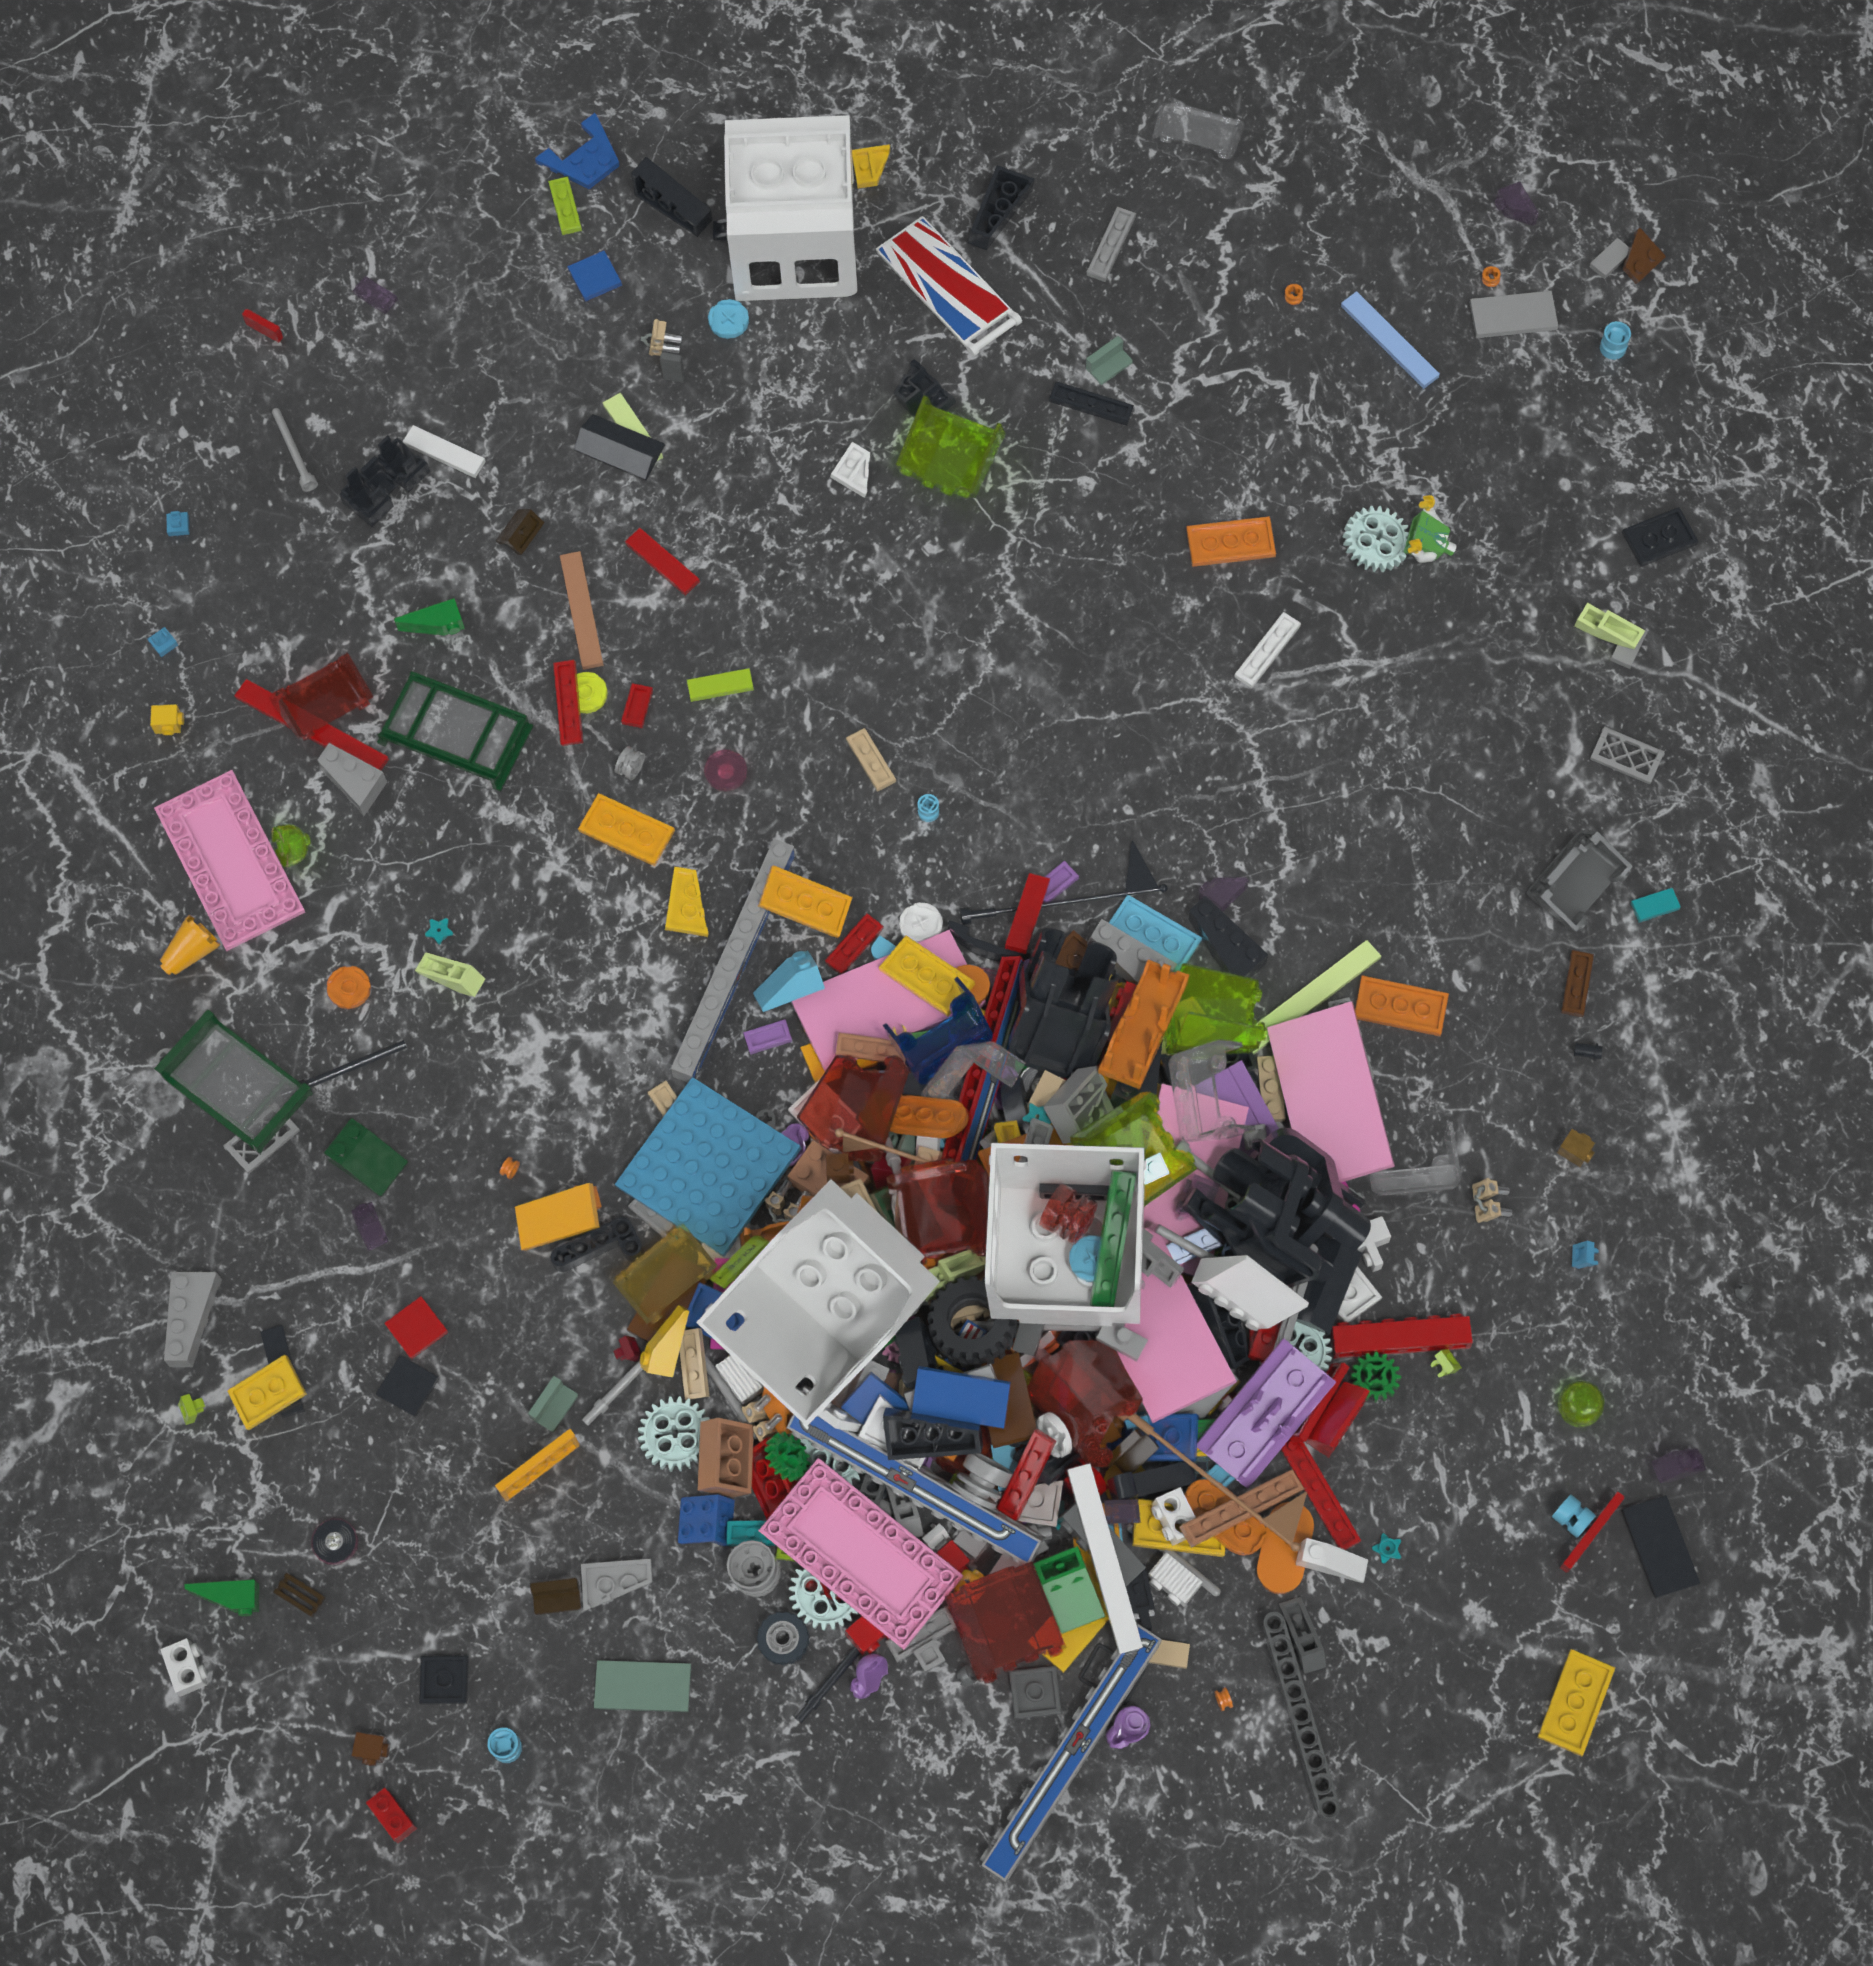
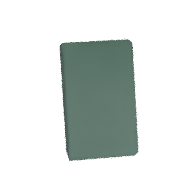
M1117 336L1086 358V370L1100 385H1103L1130 366L1133 360L1123 350V340Z
M553 1376L528 1415L530 1419L550 1432H554L578 1398V1394L563 1385L560 1379Z

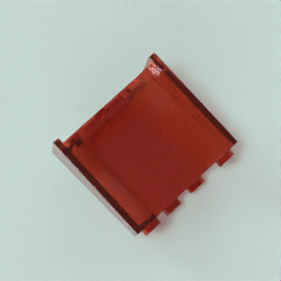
M835 1055L798 1113V1120L824 1148L837 1149L842 1153H848L849 1160L880 1162L885 1150L879 1148L843 1152V1136L837 1137L835 1130L841 1128L846 1133L885 1146L887 1145L910 1071L899 1056H886L884 1063L887 1068L885 1070H862L854 1057L850 1055Z
M945 1158L905 1166L899 1169V1174L887 1177L896 1230L925 1256L920 1261L922 1265L928 1262L927 1258H938L941 1256L940 1254L945 1253L958 1254L964 1249H970L977 1256H986L989 1188L987 1173L976 1160L968 1159L955 1162V1158Z
M1069 1341L1063 1345L1061 1351L1053 1356L1050 1354L1045 1355L1041 1358L1027 1386L1030 1401L1038 1413L1042 1416L1050 1412L1061 1419L1070 1434L1072 1450L1085 1464H1090L1091 1467H1108L1113 1458V1453L1109 1448H1101L1100 1444L1115 1416H1131L1135 1414L1143 1401L1140 1392L1115 1350L1099 1341Z
M1033 1562L1025 1563L1016 1568L1014 1566L1004 1568L959 1587L960 1590L945 1596L979 1682L984 1681L985 1684L994 1682L998 1679L997 1675L1001 1673L1000 1670L1009 1672L1016 1669L1017 1664L1026 1661V1663H1031L1038 1660V1655L1040 1654L1050 1655V1658L1056 1657L1064 1653L1063 1649L1067 1648Z

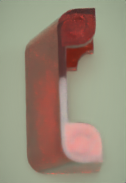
M348 653L338 657V660L327 664V666L292 685H288L285 689L281 688L273 692L269 697L273 706L298 739L303 738L304 741L315 735L314 731L352 710L358 708L361 711L371 705L369 701L374 698Z

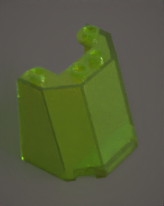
M924 395L896 466L900 470L899 473L908 477L912 476L921 481V484L927 488H940L942 493L949 496L956 494L967 499L969 497L976 498L1006 433L1000 423H997L995 429L938 409L932 406L929 398Z
M1182 963L1179 971L1189 974V980L1164 1035L1166 1054L1251 1053L1259 1049L1261 1041H1265L1268 1032L1264 1022H1259L1257 1025V1020L1254 1019L1253 1009L1256 1002H1260L1262 997L1259 981Z
M1141 1092L1070 1136V1142L1073 1146L1144 1148V1159L1161 1153L1170 1174L1145 1185L1144 1207L1197 1170L1193 1155L1189 1151L1185 1152L1184 1150L1176 1149L1173 1144L1175 1142L1174 1138L1162 1126L1163 1120L1157 1114L1160 1110V1101L1151 1092ZM1121 1159L1109 1160L1111 1165H1123V1160Z

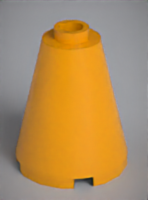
M191 915L184 919L160 959L162 963L160 967L168 975L171 973L177 975L221 945L219 942H216L217 938L201 923L197 925L194 922L195 918Z

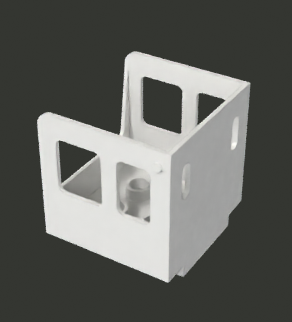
M849 115L725 120L727 239L736 301L847 297L854 295L857 292L852 187L854 175ZM835 259L838 261L839 281L835 283L799 284L796 282L794 263L798 260ZM776 261L780 264L781 284L765 286L751 284L750 263Z
M991 1143L985 1286L991 1319H1017L1019 1323L1085 1326H1112V1323L1140 1324L1145 1193L1144 1170H1146L1144 1148ZM1014 1156H1025L1028 1162L1014 1161ZM1121 1159L1123 1160V1165H1111L1109 1160ZM1112 1169L1132 1171L1136 1173V1180L1114 1307H1091L1090 1298L1093 1282H1086L1072 1272L1069 1264V1255L1073 1244L1088 1235L1101 1237L1107 1201L1041 1199L1039 1187L1040 1184L1109 1186Z
M830 1180L771 1240L715 1303H711L705 1309L706 1312L696 1323L800 1421L808 1426L816 1416H820L825 1411L824 1408L890 1341L940 1281L920 1263L925 1256L858 1193L851 1198L835 1182ZM733 1313H740L744 1317L745 1322L737 1331L730 1330L726 1325V1321ZM804 1377H807L813 1382L814 1387L806 1396H801L797 1393L795 1387Z

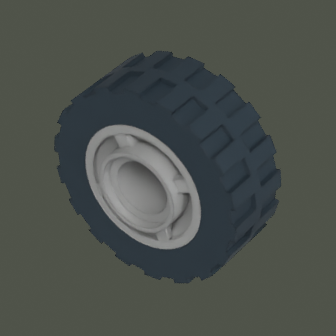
M776 1612V1614H771L766 1620H763L761 1627L758 1629L757 1641L761 1653L768 1661L776 1665L786 1666L802 1659V1656L807 1652L810 1636L805 1623L797 1615L789 1612ZM781 1633H788L789 1641L784 1645L777 1642L778 1636Z

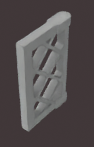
M1605 726L1602 729L1590 760L1651 784L1660 761L1665 755V751ZM1609 735L1619 739V741L1608 744L1606 738ZM1626 742L1639 749L1628 753L1624 743ZM1621 744L1625 754L1614 758L1610 747ZM1607 749L1611 759L1600 756V751ZM1644 751L1655 754V759L1648 761ZM1641 752L1645 763L1634 766L1630 756ZM1627 757L1631 767H1626L1616 761ZM1647 766L1649 773L1646 775L1636 771V769Z
M274 1102L258 1117L248 1130L252 1131L259 1124H261L262 1130L264 1125H267L269 1122L265 1121V1119L273 1112L277 1113L281 1109L279 1105ZM289 1119L284 1125H287L290 1130L281 1137H279L278 1131L276 1137L274 1136L271 1139L275 1140V1142L265 1151H262L261 1155L256 1151H246V1143L243 1144V1150H235L233 1146L241 1140L237 1136H234L223 1146L243 1169L250 1174L296 1135L300 1129ZM246 1154L258 1155L250 1164L245 1161Z

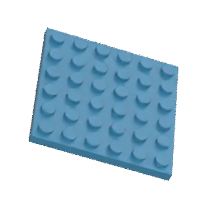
M692 1077L617 1180L615 1186L722 1257H725L802 1148L791 1139Z

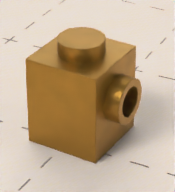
M1571 1129L1557 1153L1578 1167H1581L1584 1161L1589 1163L1595 1152L1592 1148L1595 1143L1588 1135Z

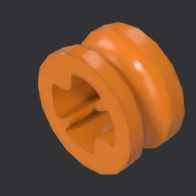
M1494 266L1485 268L1482 273V282L1488 287L1497 286L1500 282V270ZM1489 274H1493L1494 279H1490Z
M1298 284L1288 285L1285 289L1286 302L1291 305L1299 304L1303 299L1302 287Z
M508 1157L502 1164L500 1174L502 1176L506 1174L508 1179H512L519 1168L520 1162L517 1160L514 1162L512 1157Z
M1226 1687L1221 1692L1214 1691L1221 1711H1225L1226 1707L1233 1708V1703Z

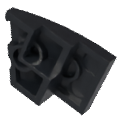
M913 359L910 363L911 368L909 372L903 375L894 395L904 408L926 428L953 406L956 400L941 387L935 378L927 373L924 366Z

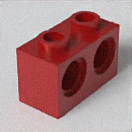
M383 1788L366 1802L396 1843L399 1844L417 1829L386 1788Z

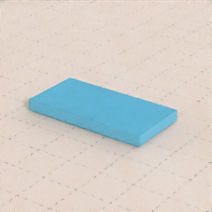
M1130 895L1126 896L1109 922L1111 925L1175 962L1177 966L1173 972H1182L1202 941V937Z

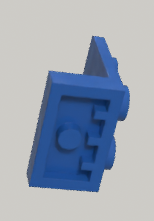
M719 1494L682 1498L678 1543L712 1542L721 1546H728L727 1521H733L735 1500Z

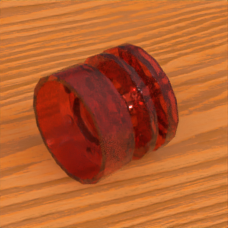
M1063 1183L1055 1190L1040 1218L1039 1226L1051 1233H1055L1062 1226L1060 1238L1064 1240L1069 1236L1068 1242L1076 1245L1090 1228L1098 1202L1090 1200L1087 1203L1088 1197L1085 1195L1077 1202H1074L1077 1191Z

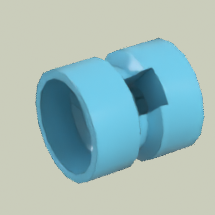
M1617 321L1611 322L1606 326L1600 343V351L1606 358L1616 360L1624 356L1631 338L1630 328L1625 323Z
M1570 1494L1552 1515V1518L1561 1525L1566 1524L1567 1530L1578 1538L1597 1515L1587 1507L1582 1508L1581 1502Z
M498 1728L488 1738V1749L498 1761L511 1763L520 1756L522 1743L520 1738L511 1729Z

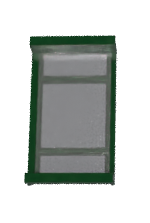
M411 671L382 731L377 734L379 738L377 744L385 747L389 741L487 779L491 781L493 789L501 792L534 726L529 723L528 717L525 714Z
M208 1009L154 1068L169 1085L260 1155L263 1148L305 1100L313 1095L311 1087L305 1083L301 1084L219 1022L217 1017Z

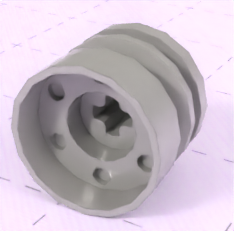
M968 1454L963 1466L970 1471V1474L959 1472L957 1477L964 1483L954 1481L951 1487L971 1503L994 1510L997 1503L990 1497L1000 1499L1002 1496L994 1488L995 1485L1006 1488L1013 1473L1003 1465L982 1454Z
M753 1540L742 1542L734 1547L729 1554L727 1561L728 1575L738 1590L745 1595L751 1597L765 1596L773 1591L779 1583L781 1575L780 1564L770 1548L762 1542ZM754 1567L759 1569L756 1576L753 1574Z

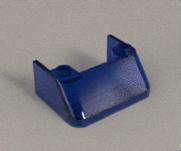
M958 977L954 980L961 994L950 1003L949 1008L952 1016L915 1039L910 1032L896 1035L887 1023L883 1025L894 1048L920 1084L932 1082L987 1046L993 1038V1033L974 995Z

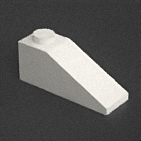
M1309 1538L1300 1542V1549L1296 1560V1565L1360 1583H1364L1368 1559L1331 1544Z

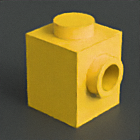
M177 705L151 706L150 725L155 734L173 735L174 733H181V725H184V713L180 712Z

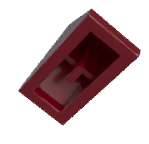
M879 1152L871 1167L876 1190L901 1178L895 1177L892 1167L887 1163L886 1153ZM900 1156L902 1176H904L912 1159Z

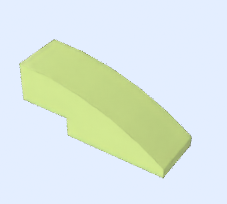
M1589 603L1586 604L1575 623V627L1586 633L1631 649H1635L1645 630L1607 610L1605 613Z
M979 1246L939 1260L937 1267L928 1270L940 1282L926 1297V1302L936 1298L935 1294L939 1289L942 1291L946 1290L945 1284L951 1281L952 1284L958 1282L957 1278L964 1277V1280H970V1276H976L985 1269L986 1257Z

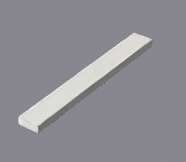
M1086 1464L1068 1469L1067 1473L1118 1652L1121 1654L1142 1648L1143 1646L1091 1465Z

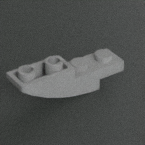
M1143 1228L1142 1272L1147 1277L1154 1274L1171 1288L1177 1282L1184 1268L1152 1243L1153 1235Z

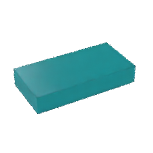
M1673 888L1631 901V906L1639 923L1680 910L1681 908Z

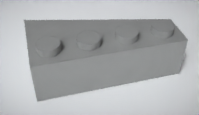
M1101 919L1088 943L1096 941L1110 947L1117 955L1114 967L1116 973L1121 978L1136 985L1139 983L1148 959L1159 963L1161 967L1164 963L1171 965L1170 972H1173L1177 966L1175 962Z
M171 1272L164 1361L169 1367H193L202 1341L201 1337L204 1328H206L209 1320L208 1316L211 1307L216 1299L217 1289L222 1281L217 1272Z

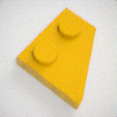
M890 144L852 150V160L858 189L878 186L890 154Z

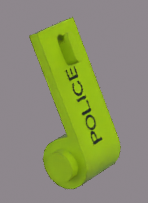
M758 1235L750 1238L710 1278L712 1282L725 1289L749 1266L770 1241Z

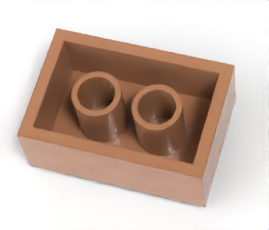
M812 1141L788 1175V1180L792 1183L791 1186L802 1193L807 1191L811 1196H815L827 1184L825 1154L834 1153L817 1142ZM854 1167V1174H850V1182L861 1178L865 1188H867L870 1184L869 1176ZM838 1183L837 1185L841 1187L848 1183Z
M722 1418L700 1422L698 1491L729 1497L751 1494L754 1425Z

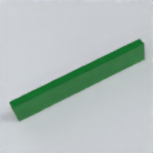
M1112 1169L1090 1298L1091 1307H1114L1136 1180V1173L1132 1171Z

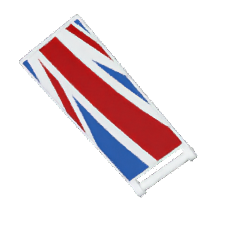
M923 216L876 248L877 254L966 347L971 356H976L980 349L1014 325L1018 326L1022 323L1019 314L1014 312ZM1005 316L1010 318L975 344L970 342Z

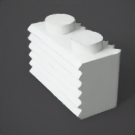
M731 1355L716 1365L717 1371L742 1406L763 1393L764 1386Z
M1167 1552L1148 1573V1578L1151 1579L1149 1581L1150 1585L1158 1591L1163 1589L1168 1593L1167 1598L1176 1606L1181 1604L1185 1607L1202 1585V1581Z

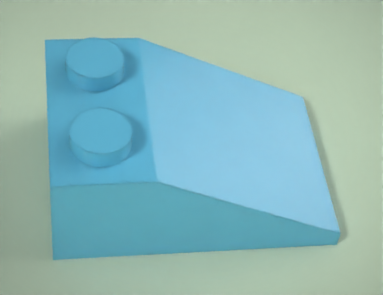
M799 951L794 953L792 957L787 958L753 992V995L762 1011L765 1012L823 990L825 987L818 966L808 951Z

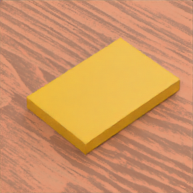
M287 1355L281 1356L227 1390L247 1430H251L307 1395Z

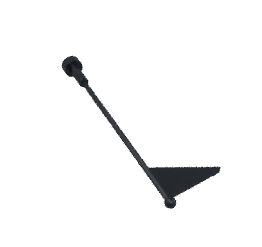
M1132 841L1125 892L1043 903L1042 908L1156 891L1164 893L1168 890L1166 884H1161L1158 887L1134 841ZM969 907L960 908L962 925H970L971 920L995 917L996 914L1015 912L1018 907L998 910L990 908L970 911Z

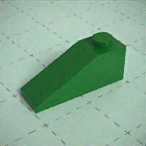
M454 598L394 618L398 631L445 636L457 634L460 630L465 629Z
M256 1580L185 1584V1590L190 1594L238 1613V1616H251L252 1612H259V1583Z

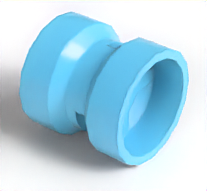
M925 794L919 798L918 815L921 820L932 822L938 818L939 801L934 795Z

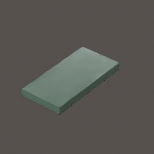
M597 1660L594 1709L689 1712L691 1664Z

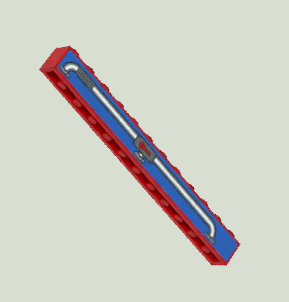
M1021 956L1001 958L959 1097V1102L963 1104L968 1113V1122L961 1132L947 1138L940 1160L941 1165L971 1175L973 1174L981 1147L979 1142L984 1137L1008 1057L1009 1037L1021 1010L1019 973L1025 962ZM938 1169L931 1194L944 1205L963 1206L965 1201L964 1194L968 1191L971 1179Z

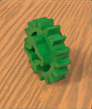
M1375 1352L1373 1357L1366 1353L1365 1360L1360 1357L1358 1358L1357 1363L1359 1366L1353 1365L1352 1370L1356 1373H1352L1350 1379L1356 1380L1353 1383L1354 1385L1370 1391L1366 1401L1369 1397H1373L1374 1403H1377L1378 1397L1386 1401V1394L1393 1397L1395 1394L1393 1389L1398 1390L1400 1386L1395 1382L1401 1380V1375L1396 1374L1400 1368L1399 1366H1392L1395 1361L1394 1359L1386 1360L1387 1354H1384L1381 1358L1378 1352ZM1361 1371H1363V1374L1366 1376V1379L1363 1383L1361 1380ZM1388 1372L1391 1376L1390 1384L1388 1383L1389 1381L1386 1378V1374ZM1381 1373L1379 1379H1375L1370 1382L1372 1375L1376 1376L1377 1374L1379 1375ZM1370 1389H1379L1380 1391H1372Z
M778 1432L766 1442L768 1446L764 1450L768 1455L765 1456V1459L770 1460L771 1463L768 1466L775 1469V1475L780 1473L781 1478L784 1480L788 1477L789 1482L793 1480L798 1481L809 1470L808 1467L811 1463L807 1459L810 1455L804 1452L806 1446L800 1444V1439L794 1440L792 1434L787 1436L786 1432L781 1434Z

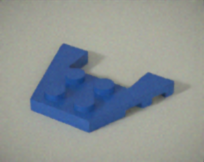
M595 113L581 123L582 128L592 139L563 161L548 148L535 158L536 163L550 168V171L556 174L560 173L567 176L569 180L587 189H591L620 166L618 158Z

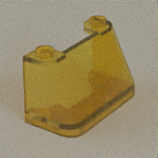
M680 1223L611 1280V1283L646 1324L649 1322L654 1324L663 1317L661 1312L665 1307L698 1280L704 1278L706 1281L716 1273L714 1269L718 1265L687 1227Z

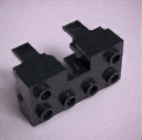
M388 435L378 444L380 450L378 458L374 456L360 469L361 473L354 466L345 475L347 485L339 494L342 503L371 527L394 507L391 497L388 496L400 485L409 493L430 473L428 463L419 455H414L408 446L398 438L391 442Z

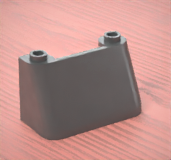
M1582 830L1570 840L1531 885L1527 895L1571 931L1577 932L1587 924L1585 912L1611 882L1624 881L1633 866L1598 831Z

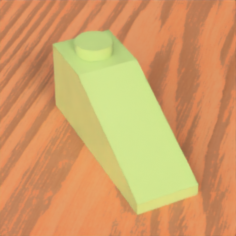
M430 953L424 954L415 970L418 974L472 997L476 996L485 980L471 965Z

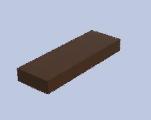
M1572 950L1561 1010L1562 1014L1583 1018L1594 954Z

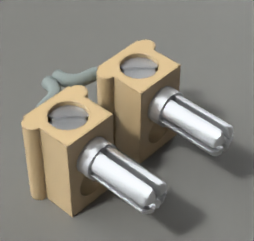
M658 319L654 320L652 334L649 333L644 337L641 336V341L650 347L649 354L651 356H661L662 351L679 353L680 346L664 343V341L681 343L682 336L665 333L666 322L659 321ZM648 337H651V343H647L646 339Z
M1490 1178L1473 1184V1197L1479 1203V1205L1475 1206L1476 1221L1478 1223L1488 1222L1499 1216L1510 1217L1512 1215L1511 1209L1500 1208V1203L1493 1202L1492 1199L1484 1203L1481 1202V1200H1486L1497 1194L1508 1195L1510 1192L1507 1191L1510 1190L1508 1187H1500L1497 1185V1181L1490 1180Z
M785 1180L776 1193L772 1191L770 1196L765 1198L766 1208L773 1217L772 1221L776 1224L785 1221L790 1222L797 1214L802 1195L811 1196L810 1193L804 1191L797 1203H791L787 1209H784L785 1220H776L775 1214H782L781 1210L785 1206L783 1197L792 1185L789 1180Z
M765 1394L759 1401L751 1402L747 1406L742 1407V1412L748 1424L752 1425V1422L768 1418L763 1408L770 1402V1395ZM777 1413L771 1420L763 1421L753 1426L754 1434L760 1442L778 1433L775 1426L782 1420L780 1414Z

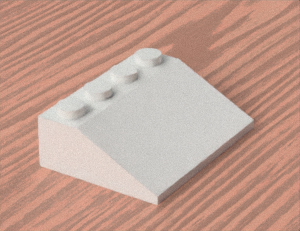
M1247 1255L1201 1258L1191 1282L1199 1288L1198 1290L1201 1293L1209 1295L1214 1299L1215 1304L1230 1311L1231 1316L1240 1319L1247 1328L1254 1331L1268 1329L1305 1309L1309 1304Z

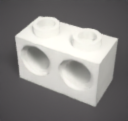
M1180 1487L1156 1498L1151 1508L1156 1520H1160L1163 1526L1162 1532L1165 1539L1170 1541L1172 1546L1186 1540L1183 1533L1176 1530L1175 1524L1182 1525L1196 1518ZM1164 1503L1172 1504L1174 1511L1166 1510Z
M186 1638L160 1649L177 1695L181 1697L207 1686L205 1678H208L204 1665L199 1664L197 1657L200 1656V1652L196 1643L192 1644ZM186 1650L187 1657L183 1661H178L177 1655L179 1652ZM189 1672H194L195 1677L193 1681L185 1683V1676Z

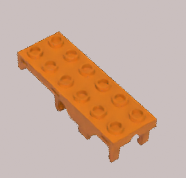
M1147 960L1143 974L1127 1009L1110 1040L1098 1074L1138 1089L1141 1088L1188 985L1189 974L1180 971L1170 972L1171 965L1164 963L1161 967L1159 963Z

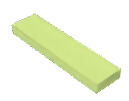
M621 393L603 402L604 408L614 423L650 437ZM662 453L660 454L658 460L663 458Z

